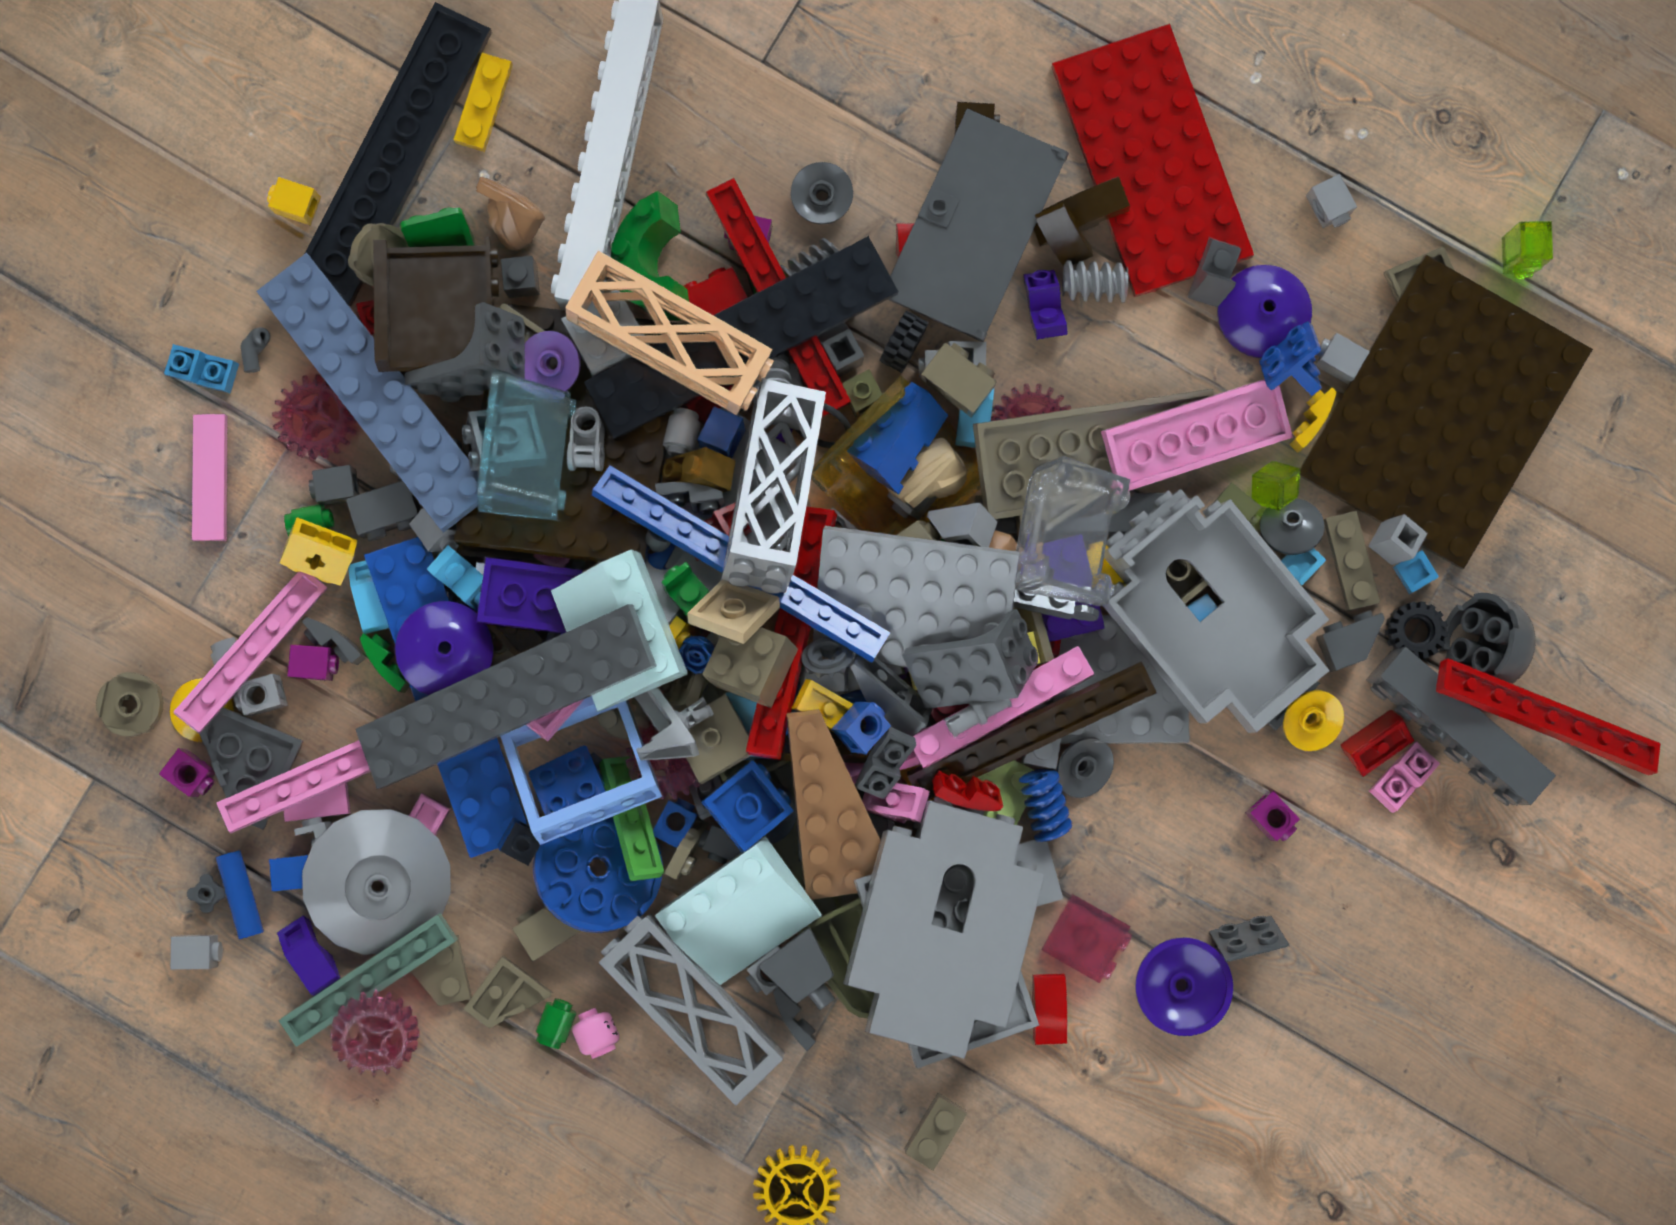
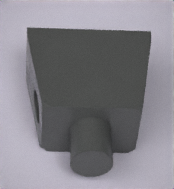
M810 927L759 965L760 969L796 1003L809 996L820 1011L835 999L824 984L834 976V973Z

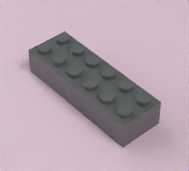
M1407 647L1390 651L1366 679L1372 684L1370 687L1371 691L1382 700L1388 698L1397 706L1394 710L1407 721L1411 719L1421 727L1419 732L1431 742L1437 740L1446 748L1444 753L1451 760L1458 764L1462 762L1471 769L1468 774L1482 785L1486 782L1495 790L1493 795L1506 806H1509V804L1516 806L1532 805L1556 775L1477 707L1436 692L1438 674Z

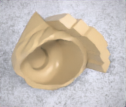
M944 438L933 439L929 447L923 445L915 458L919 463L914 471L908 469L900 483L904 487L898 495L889 488L887 490L903 503H908L915 508L926 497L945 498L956 494L967 481V469L958 453L950 446L947 440Z

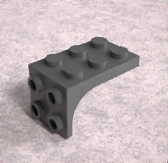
M484 302L475 306L474 332L465 350L455 358L406 372L405 385H411L412 388L418 389L420 394H433L441 397L442 401L457 402L460 400V397L481 395L484 390L491 388L503 389L509 383L525 379L524 320L518 315Z
M1017 609L1008 612L999 625L978 637L961 641L908 647L902 654L925 709L969 704L974 701L986 702L1018 698L1038 663L1037 649L1032 646L1027 634L1026 622L1024 619H1021Z

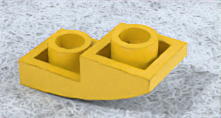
M1333 388L1325 394L1319 390L1306 402L1310 408L1303 415L1311 424L1305 420L1292 432L1296 438L1289 443L1297 453L1315 437L1325 423L1336 396V391Z

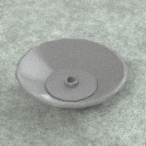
M391 809L361 810L334 822L313 843L302 870L303 901L314 925L335 945L363 955L380 953L437 914H443L451 894L450 863L439 838L418 819ZM376 880L384 883V887L380 891H375L371 887L372 883Z

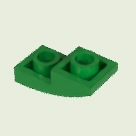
M363 633L359 639L374 668L398 692L406 693L410 685L402 675L398 665L394 662L390 666L387 665L395 655L388 650L391 644L376 633L373 637Z

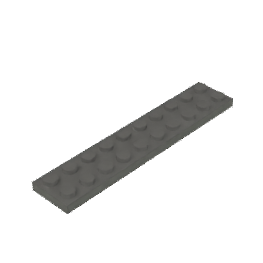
M627 604L355 730L376 788L382 789L650 670L657 665L634 605Z

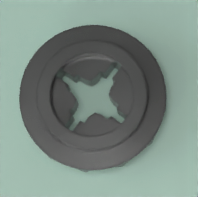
M829 637L820 638L806 646L802 653V664L805 666L808 674L815 673L818 679L824 675H829L833 678L835 673L845 674L846 668L851 667L854 652Z

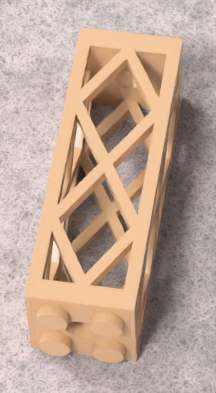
M597 251L565 307L568 321L735 415H738L741 408L746 411L748 410L758 390L753 387L757 380L761 382L762 378H766L774 360L769 358L773 349L600 251ZM607 277L608 279H610V280H612V281H614V282H603V281H604L605 278ZM603 290H629V291H631V292H619V293H601V291H603ZM642 300L655 325L620 326L606 301ZM591 302H593L601 318L587 311ZM663 310L690 325H671ZM676 333H705V334L677 335ZM630 334H661V335L631 336ZM715 342L730 368L696 369L682 343ZM666 343L674 359L647 344ZM739 353L749 358L746 364L743 362ZM720 385H733V387L729 391Z

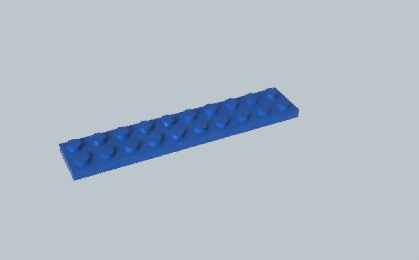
M419 537L364 555L395 645L398 632L410 614L426 604L449 601L443 583L427 570L434 561L432 552L427 551ZM442 642L439 644L438 650L442 654H448L451 651V646L447 642ZM410 685L415 702L429 696ZM497 738L437 764L470 858L497 849L498 843L513 817L527 824Z

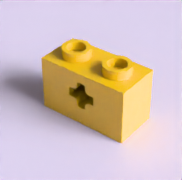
M297 517L284 546L279 564L287 566L292 571L303 572L317 577L322 582L341 586L354 557L358 540Z

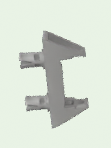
M658 687L634 697L658 731V734L652 737L649 743L636 749L640 760L686 758L699 755L696 741L690 734L689 729L714 715L711 707L706 705L703 697L681 712L673 710Z

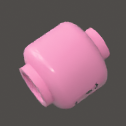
M593 1008L578 1015L580 1022L573 1026L572 1032L583 1055H591L592 1059L616 1049L614 1044L619 1040V1033L610 1013H598L597 1009Z

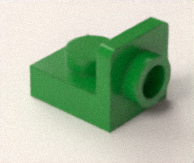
M684 562L681 566L676 565L669 569L661 582L665 593L687 618V613L710 592L692 572L691 566L687 562Z

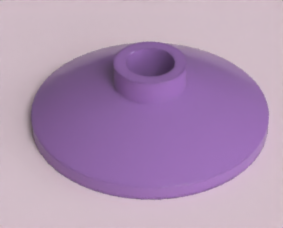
M543 331L530 337L525 342V379H523L525 384L536 393L549 396L561 394L572 387L579 376L581 367L580 355L572 340L564 334L555 331ZM553 357L558 361V365L554 370L549 365Z

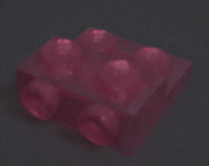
M1071 894L1041 950L1100 983L1102 978L1108 980L1117 965L1112 960L1118 949L1123 952L1132 938V934L1128 933L1131 926Z

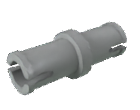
M1010 699L986 702L974 701L969 703V707L949 718H945L944 721L955 738L978 723L982 726L987 723V718L1007 707H1011L1012 704Z

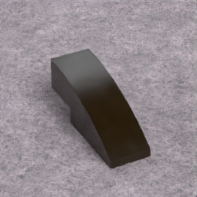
M1116 177L1061 200L1042 211L1064 202L1077 219L1078 229L1082 232L1098 226L1099 222L1129 212L1130 204L1120 178ZM1037 223L1034 233L1039 246L1042 247L1049 243Z

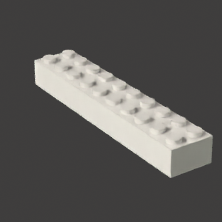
M659 0L614 1L612 6L611 19L615 20L613 30L607 31L604 48L608 50L606 62H600L598 70V80H601L599 92L594 91L591 103V110H594L595 113L593 122L588 121L585 129L584 138L585 141H588L586 153L581 152L578 161V171H582L579 183L575 182L572 188L571 201L575 202L573 213H568L565 220L564 231L568 232L566 244H561L558 252V263H561L559 275L555 274L553 276L551 293L555 294L554 298L561 310H565L566 305L597 251L611 257V245L620 222L663 24Z

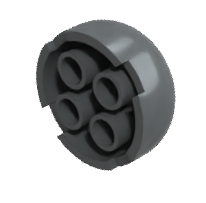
M1476 593L1473 598L1463 605L1457 604L1446 619L1448 626L1445 627L1448 637L1444 638L1443 642L1446 643L1439 649V651H1447L1446 659L1449 658L1471 666L1474 669L1511 684L1523 676L1534 656L1536 636L1532 621L1521 606L1507 598L1491 593ZM1459 624L1462 625L1464 631L1480 636L1478 642L1462 637L1457 638L1450 647L1451 635Z

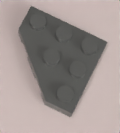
M224 707L200 733L226 798L290 771L303 743L301 739ZM270 817L251 825L263 830Z

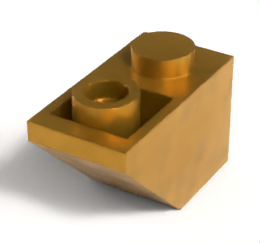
M707 447L666 459L662 469V483H694L712 487L722 491V493L731 491L736 460Z

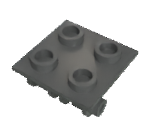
M1256 916L1247 922L1224 924L1218 929L1210 931V935L1216 944L1214 948L1222 955L1225 962L1290 947L1272 916Z

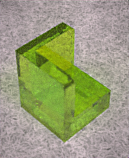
M1271 461L1252 474V499L1261 506L1278 511L1299 496L1300 468Z

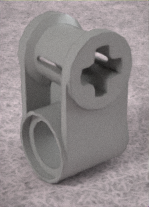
M580 407L575 410L571 417L570 442L567 449V464L570 471H575L577 467L595 468L596 471H602L604 468L605 425L597 411L591 407ZM589 420L595 421V425L590 430H581L584 422Z

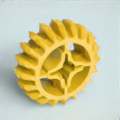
M789 1145L788 1156H785L783 1150L778 1148L776 1150L778 1161H775L773 1157L768 1155L765 1161L770 1166V1169L764 1166H759L758 1173L764 1176L765 1179L755 1178L753 1183L755 1186L763 1188V1190L755 1191L753 1198L764 1199L763 1202L757 1205L758 1212L769 1209V1212L764 1217V1221L768 1223L776 1217L775 1225H782L783 1223L788 1225H805L807 1223L809 1225H817L815 1219L818 1218L822 1223L826 1224L829 1218L824 1213V1210L829 1213L836 1212V1207L829 1200H840V1194L831 1191V1189H837L841 1186L840 1180L829 1179L837 1174V1169L835 1167L828 1170L824 1169L828 1166L830 1159L825 1157L820 1162L816 1161L820 1153L818 1149L813 1151L811 1157L806 1156L807 1145H802L801 1154H795L794 1145ZM791 1164H802L811 1169L797 1176L793 1175L789 1170L786 1171L783 1167ZM775 1174L780 1178V1182L785 1188V1192L776 1203L773 1201L770 1193V1183ZM818 1176H820L824 1185V1195L819 1205L814 1201V1197L809 1192V1187ZM796 1182L797 1185L798 1183L803 1184L805 1182L802 1196L798 1197L797 1194L796 1196L791 1195L789 1197L792 1183ZM792 1204H800L805 1209H809L810 1212L802 1215H793L783 1210Z

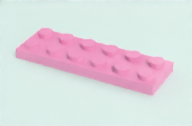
M1265 379L1101 431L1118 493H1124L1293 438L1280 386L1270 390L1266 385Z

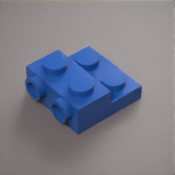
M753 760L744 765L701 802L742 853L747 851L794 811L790 807L791 800L781 788L776 789L769 780L771 775L761 763L756 764Z

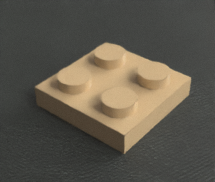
M721 580L687 613L688 623L744 644L780 608L779 597L749 586H734L729 581Z

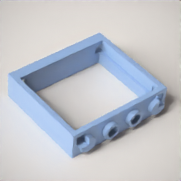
M592 696L587 697L558 731L618 707L642 778L543 817H539L517 750L518 746L541 738V736L526 725L501 736L531 832L540 845L663 797L650 760H640L636 749L643 747L644 743L628 700L598 712Z

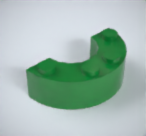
M656 191L639 200L625 216L612 242L611 258L689 302L687 288L669 276L659 277L657 271L658 259L662 249L673 237L681 233L678 205L659 191ZM619 290L620 292H631L629 290ZM642 300L631 301L648 313ZM663 310L669 321L681 320Z

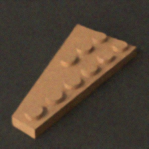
M820 710L786 713L804 890L811 900L858 893L854 880L872 874L881 840Z

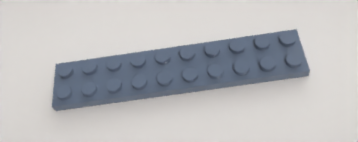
M307 253L256 291L443 533L495 493L485 479L479 480L477 471L470 470L467 456L412 386L405 385V377L400 371L378 372L374 356L373 336Z

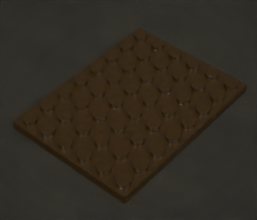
M1425 255L1370 347V352L1360 370L1349 383L1296 475L1380 523L1405 514L1427 532L1421 544L1423 548L1456 567L1464 569L1593 349L1441 262Z
M507 304L543 330L559 332L571 339L561 319L566 316V310ZM635 318L639 326L655 325L653 320ZM670 322L671 325H687L684 323ZM644 334V335H645V336H648V335H661V334ZM581 356V367L577 380L572 387L561 394L549 396L536 393L523 380L509 383L503 389L491 388L484 390L481 410L532 405L546 455L545 466L513 469L512 476L485 479L495 493L458 521L454 538L457 545L603 562L626 551L634 550L641 553L646 565L649 547L645 543V536L648 529L592 496V490L607 468L612 466L656 492L655 484L661 483L662 469L667 451L665 446H663L669 416L673 415L674 410L614 440L585 386L584 381L592 378V375ZM554 357L549 362L553 370L558 365V361ZM587 406L596 410L605 425V459L602 471H596L595 468L579 467L575 471L568 469L567 449L570 442L571 417L575 410L580 407ZM589 420L584 422L581 430H590L595 425V421Z

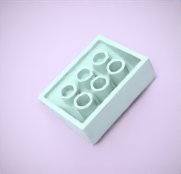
M634 550L626 551L597 564L551 591L567 632L627 604L634 605L657 666L591 695L598 712L688 674L641 553Z
M766 836L762 837L747 851L741 852L665 905L655 915L673 942L719 985L822 916Z

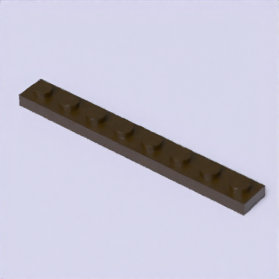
M1141 661L1011 722L925 769L920 765L908 771L907 777L912 786L925 788L929 791L928 801L937 797L935 796L932 779L939 770L948 776L950 774L956 775L965 783L969 782L973 776L977 778L1152 696L1157 693Z

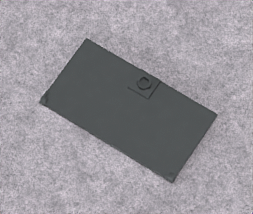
M967 109L890 277L899 292L898 295L888 300L984 342L987 331L1037 224L1035 214L1042 212L1069 153L1059 147L1047 144Z

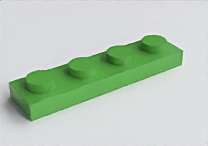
M633 756L605 758L599 764L606 791L639 779ZM646 804L613 816L630 881L660 878L664 873Z

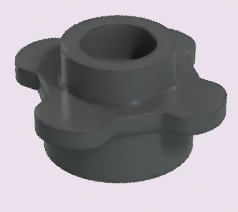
M209 874L202 875L200 882L194 888H190L187 891L188 899L195 901L203 913L212 912L214 905L226 896L224 887L213 881V877ZM206 890L209 891L208 897L204 895Z

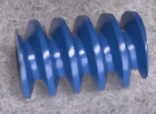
M1037 769L1019 778V782L1028 783V785L1021 789V793L1023 795H1032L1025 799L1024 804L1026 807H1035L1028 811L1027 815L1032 819L1038 818V820H1035L1030 825L1032 830H1041L1034 835L1036 842H1047L1057 839L1068 833L1072 828V821L1068 818L1069 809L1064 806L1066 798L1061 794L1063 787L1058 782L1060 776L1057 771L1052 769Z

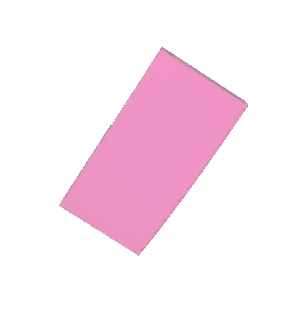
M1416 741L1382 775L1369 792L1391 813L1398 811L1416 788L1423 785L1440 763Z

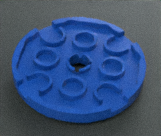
M613 816L541 844L533 859L534 882L544 905L561 922L584 932L605 933L626 927L637 916L640 917L648 910L658 894L662 881V876L660 878L630 881ZM656 840V844H657L658 851H659L660 858H661V862H662L661 851H660L659 845H658L657 840ZM599 859L605 863V875L596 877L591 872L589 864L592 860Z

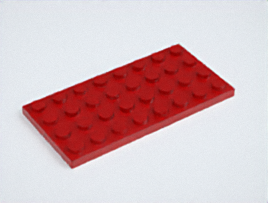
M1170 23L1052 63L1051 68L1094 186L1119 177L1130 204L1129 212L1107 219V223L1124 270L1126 271L1128 267V281L1134 298L1194 278L1209 237L1240 247L1241 251L1236 263L1254 256Z

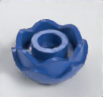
M702 636L686 638L679 650L686 669L695 674L703 673L715 646L710 640Z

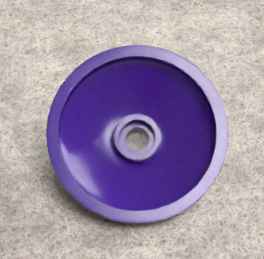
M1256 265L1237 273L1231 278V280L1236 282L1235 287L1217 307L1218 323L1224 337L1235 349L1255 358H1262L1267 349L1272 346H1278L1285 340L1288 333L1294 327L1302 326L1307 321L1311 323L1312 319L1311 299L1303 283L1291 272L1273 265ZM1265 302H1270L1273 305L1274 310L1272 312L1264 309L1263 304Z
M451 601L433 602L415 610L402 624L396 639V660L402 675L408 683L418 691L431 695L490 668L493 657L492 636L486 624L477 623V613L469 607ZM440 643H449L451 651L448 654L440 653L438 650Z
M1173 938L1158 944L1143 958L1136 974V998L1144 1015L1159 1029L1177 1036L1198 1035L1217 1025L1227 1013L1233 997V978L1227 962H1225L1222 955L1215 948L1193 938ZM1179 979L1186 981V988L1182 991H1178L1175 986Z

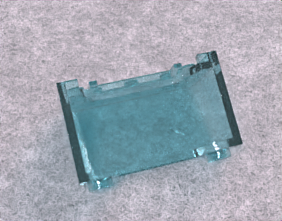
M492 372L478 479V512L557 520L558 510H564L566 491L560 490L568 419L572 417L577 404L576 399H571V392L507 373Z

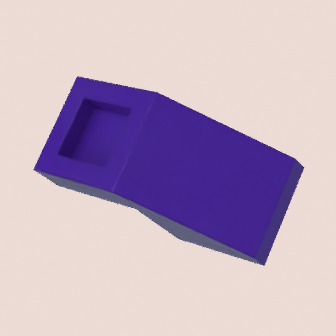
M1037 270L1033 273L1023 274L1029 314L1036 339L1068 335L1067 322L1061 308L1060 285L1055 271Z
M304 915L277 932L284 956L311 995H317L341 979L333 956L318 944L311 921Z

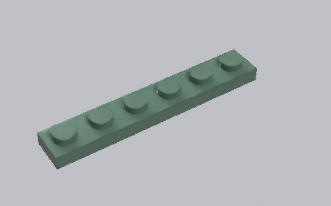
M439 913L278 1021L297 1047L456 942L458 938L442 914Z

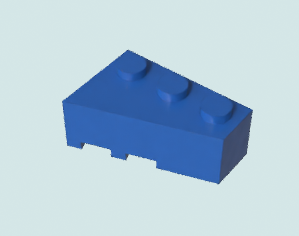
M911 382L898 393L897 398L886 410L877 415L870 427L854 440L853 445L847 452L867 475L899 495L904 487L900 483L908 469L914 471L919 463L915 458L923 445L929 447L948 414L926 389Z

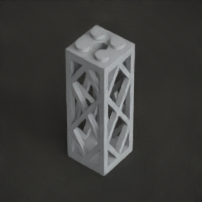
M762 378L752 411L721 580L729 581L730 584L739 587L747 585L759 587L767 593H786L797 563L826 392ZM771 424L776 425L768 434H766L765 430ZM789 428L802 432L804 441L798 447ZM780 433H782L790 451V455L781 464H779L771 446V442ZM762 450L773 471L767 478L757 459V455ZM795 463L796 466L785 476L784 472ZM754 472L759 486L749 495ZM797 477L795 494L793 496L789 484ZM777 480L778 484L771 490L770 486ZM781 492L791 512V517L786 522L775 500ZM763 494L764 498L752 509L751 505ZM768 506L778 530L766 541L756 517ZM748 525L751 528L757 545L748 544L743 532ZM781 538L783 539L774 549H771Z
M652 914L647 915L645 918L642 915L640 917L637 916L624 928L628 934L622 940L619 937L614 938L601 951L604 958L599 964L736 1106L783 1060L785 1052L721 985L673 942L663 926ZM653 935L664 948L644 944V942ZM643 956L677 964L684 999L650 990ZM629 957L633 975L622 965ZM692 977L723 1009L698 1003ZM664 1008L688 1014L693 1038ZM701 1017L736 1026L744 1060L708 1051ZM750 1037L766 1053L757 1062L755 1061ZM724 1070L742 1074L743 1076L735 1083Z

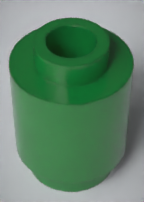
M322 503L292 509L291 513L284 515L288 536L297 517L327 529L334 527L332 511L330 508L326 509Z
M555 998L553 1003L546 1002L536 1029V1033H538L537 1042L554 1049H560L562 1043H566L577 1014L572 1010L573 1004Z

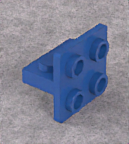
M1309 321L1305 322L1302 326L1294 327L1288 333L1285 340L1278 346H1272L1267 349L1259 361L1266 385L1270 390H1274L1291 375L1311 396L1322 388L1318 378L1321 373L1314 364L1316 361L1314 356L1321 351V347L1313 325Z
M585 745L530 770L528 773L545 815L606 792L602 775L597 770L589 749Z

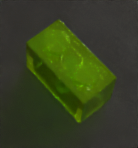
M1552 221L1519 222L1502 237L1503 274H1513L1516 279L1531 278L1533 274L1542 270L1547 263L1553 260Z

